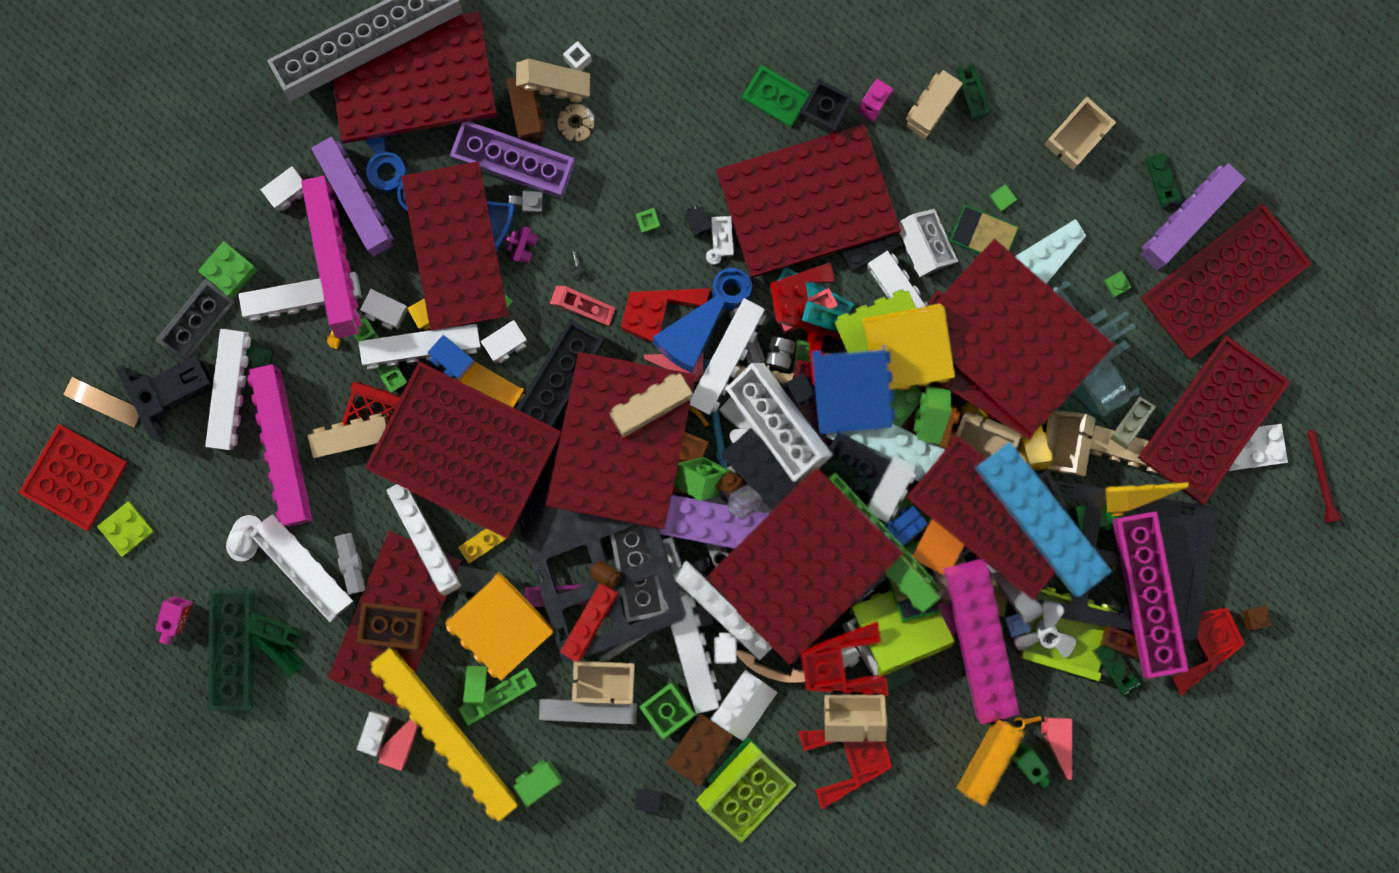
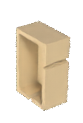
M944 70L940 75L936 73L928 86L929 91L925 89L919 97L918 107L914 105L908 113L906 127L923 139H926L945 112L946 106H949L958 93L962 82Z
M1086 97L1044 145L1056 156L1061 154L1062 157L1060 159L1074 170L1116 122Z
M1055 410L1048 418L1046 428L1048 449L1052 452L1053 458L1047 469L1044 470L1085 476L1092 441L1088 437L1089 435L1093 436L1096 418L1083 413Z
M970 411L965 412L956 436L958 435L985 458H988L1008 442L1015 449L1017 448L1022 434L990 419L984 422L982 421V416Z
M574 661L573 679H578V683H573L572 702L611 703V698H615V704H633L635 663Z
M824 695L825 741H864V738H867V741H886L885 696Z

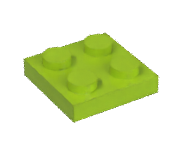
M129 501L97 526L121 557L126 556L154 533L153 529Z

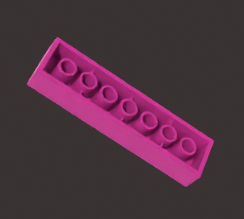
M325 176L301 180L329 326L336 338L359 334V326H362L356 309L358 308L356 296L353 294L355 288L349 274L351 272L350 264L345 255L347 254V248L342 239L344 233L338 220L340 219V214L335 204L337 201L335 191L332 189L331 183L326 181Z
M273 364L250 369L248 382L250 387H253L252 401L258 409L256 420L258 425H261L262 433H260L262 445H265L266 448L264 459L270 467L268 478L274 486V491H272L273 501L278 505V511H276L277 520L281 522V525L289 527L312 522L281 369Z
M1157 512L1112 519L1143 677L1153 678L1186 672L1188 668Z
M979 559L944 568L970 693L980 724H985L1020 715L987 564L984 560Z

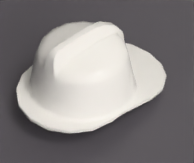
M246 515L235 522L226 543L227 552L231 558L242 562L254 556L259 545L250 535L255 526L261 523L260 519L255 516Z

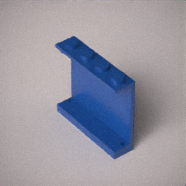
M882 345L883 350L830 355H821V350L812 352L820 434L892 428V420H896L895 408L891 409L890 402L894 401L893 389L889 390V383L893 381L892 370H887V363H891L890 351H886L885 345Z

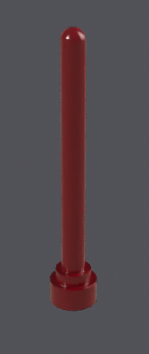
M1310 429L1307 435L1327 510L1324 515L1325 523L1342 520L1340 512H1337V508L1334 509L1316 433Z

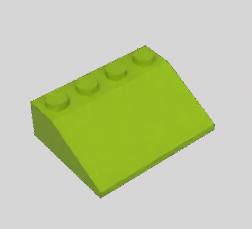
M750 742L696 801L706 813L742 843L796 784L760 749Z

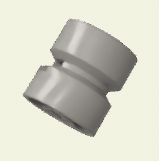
M772 337L769 346L771 352L767 354L765 364L774 368L789 370L792 361L790 355L794 353L796 343L788 339Z

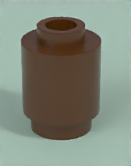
M603 561L595 562L590 568L591 578L607 588H614L621 578L618 570Z

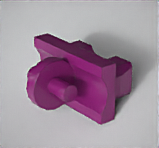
M521 228L519 234L512 231L511 237H504L503 241L508 243L506 250L512 251L509 261L529 263L532 253L523 250L525 243L535 246L538 239L537 235L530 232V228Z

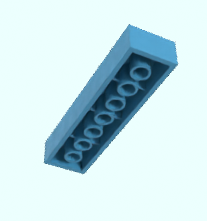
M1010 442L1004 444L974 468L1074 596L1082 595L1111 572Z

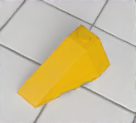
M1188 483L1106 488L1107 513L1111 512L1112 516H1123L1124 511L1132 510L1187 488Z

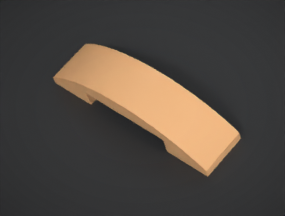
M73 377L63 394L134 428L140 418L132 404Z
M736 648L737 656L748 667L765 677L783 682H805L804 671L792 668L789 675L754 662L756 656L753 653Z

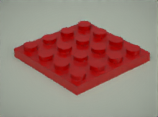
M58 424L18 493L80 528L89 531L129 462Z

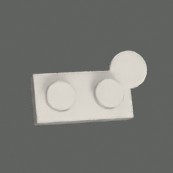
M731 216L711 218L713 249L707 252L706 259L712 265L718 264L721 261V257L733 256Z

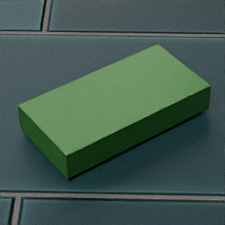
M467 666L464 705L484 706L487 679L486 666Z

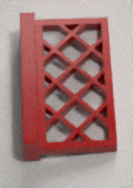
M358 381L353 382L351 395L342 422L344 426L349 425L347 424L349 416L356 413L358 418H362L359 411L366 407L374 415L371 404L375 402H380L385 411L381 412V415L387 413L390 419L391 414L389 411L396 408L401 395L390 393ZM355 396L363 397L366 405L357 409L354 404Z

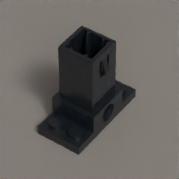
M196 356L151 378L146 375L139 377L135 370L132 371L131 368H127L124 365L115 368L150 439L159 443L166 440L164 434L167 432L161 422L158 423V421L172 415L171 409L213 389L214 382L204 362Z

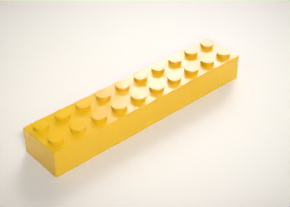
M394 647L389 648L371 663L373 666L371 668L372 672L377 678H383L386 682L384 684L385 688L390 694L393 692L398 697L396 701L401 708L409 710L411 713L410 719L415 725L420 724L422 726L423 735L428 741L432 739L435 742L436 751L440 756L443 757L445 755L447 757L449 767L454 772L458 771L460 773L462 783L467 788L471 787L473 789L474 798L480 804L483 802L486 805V812L492 819L496 818L500 821L518 806L516 797Z

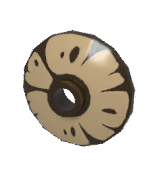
M580 104L566 106L557 117L558 131L563 138L569 141L579 142L591 136L595 127L593 113L589 108ZM577 118L579 123L573 124L572 120Z

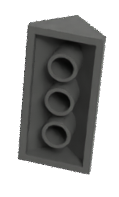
M204 279L155 341L185 361L193 354L235 301L210 281Z

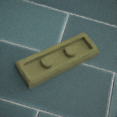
M1139 396L1110 439L1127 450L1156 406Z

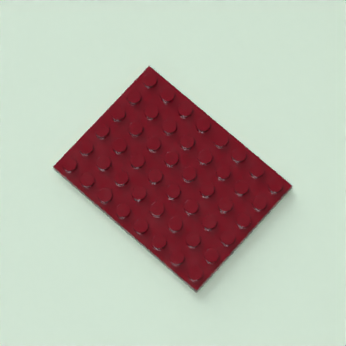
M480 11L460 14L333 79L342 144L497 116Z
M865 124L716 169L750 278L901 232Z
M995 238L933 304L941 303L945 310L952 363L1032 435L1115 346Z
M579 352L546 507L665 530L691 399L625 437L621 436L611 419L610 413L613 412L612 409L617 405L623 404L624 406L629 403L630 398L633 396L645 394L652 385L657 384L659 386L664 383V379L672 374H675V376L681 374L690 391L693 392L696 374Z
M419 362L365 469L509 539L562 432Z
M815 467L705 580L736 609V612L779 655L791 664L904 552L830 479Z

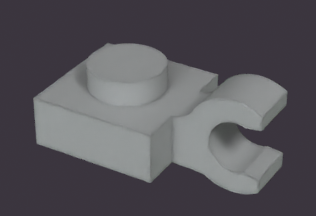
M523 191V197L510 195L509 204L522 206V212L542 213L543 193Z

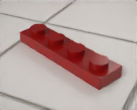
M599 583L563 646L561 653L575 662H580L619 594L618 592Z

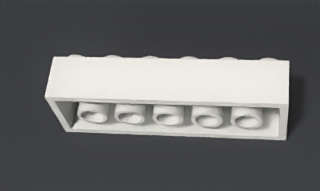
M751 363L725 388L794 482L802 481L815 467L819 468L832 456L764 363Z

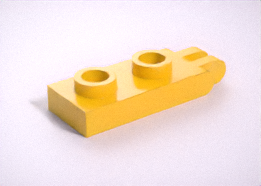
M485 529L458 548L470 564L506 540V538Z

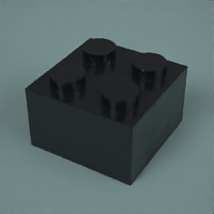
M817 79L800 112L799 119L829 134H834L853 96Z

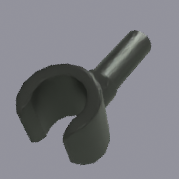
M573 251L572 255L576 268L571 271L577 280L584 276V271L579 263L577 251Z

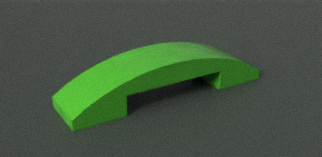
M363 317L361 319L362 326H359L360 333L354 335L358 343L359 341L379 338L367 318ZM382 364L376 369L390 393L408 383L398 366L388 367L387 364Z
M528 668L485 692L484 706L463 705L458 709L467 725H470L537 686Z

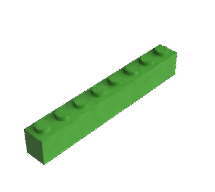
M834 473L829 479L904 552L884 573L898 585V589L903 594H906L911 599L915 608L924 612L945 591L843 480Z

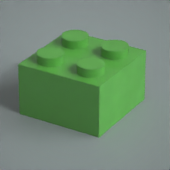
M223 241L198 271L227 296L234 299L258 269Z
M927 385L925 393L921 392L920 408H916L914 413V420H916L914 431H917V440L940 445L951 414L950 390Z
M699 457L678 463L674 486L679 488L681 492L694 496L696 500L705 501L712 497H719L716 484L728 471L731 473L732 471L705 457Z
M675 682L670 683L639 706L662 739H667L698 715Z
M541 760L532 767L533 772L529 774L526 771L516 779L517 783L513 787L526 806H529L563 780L550 760L547 762Z

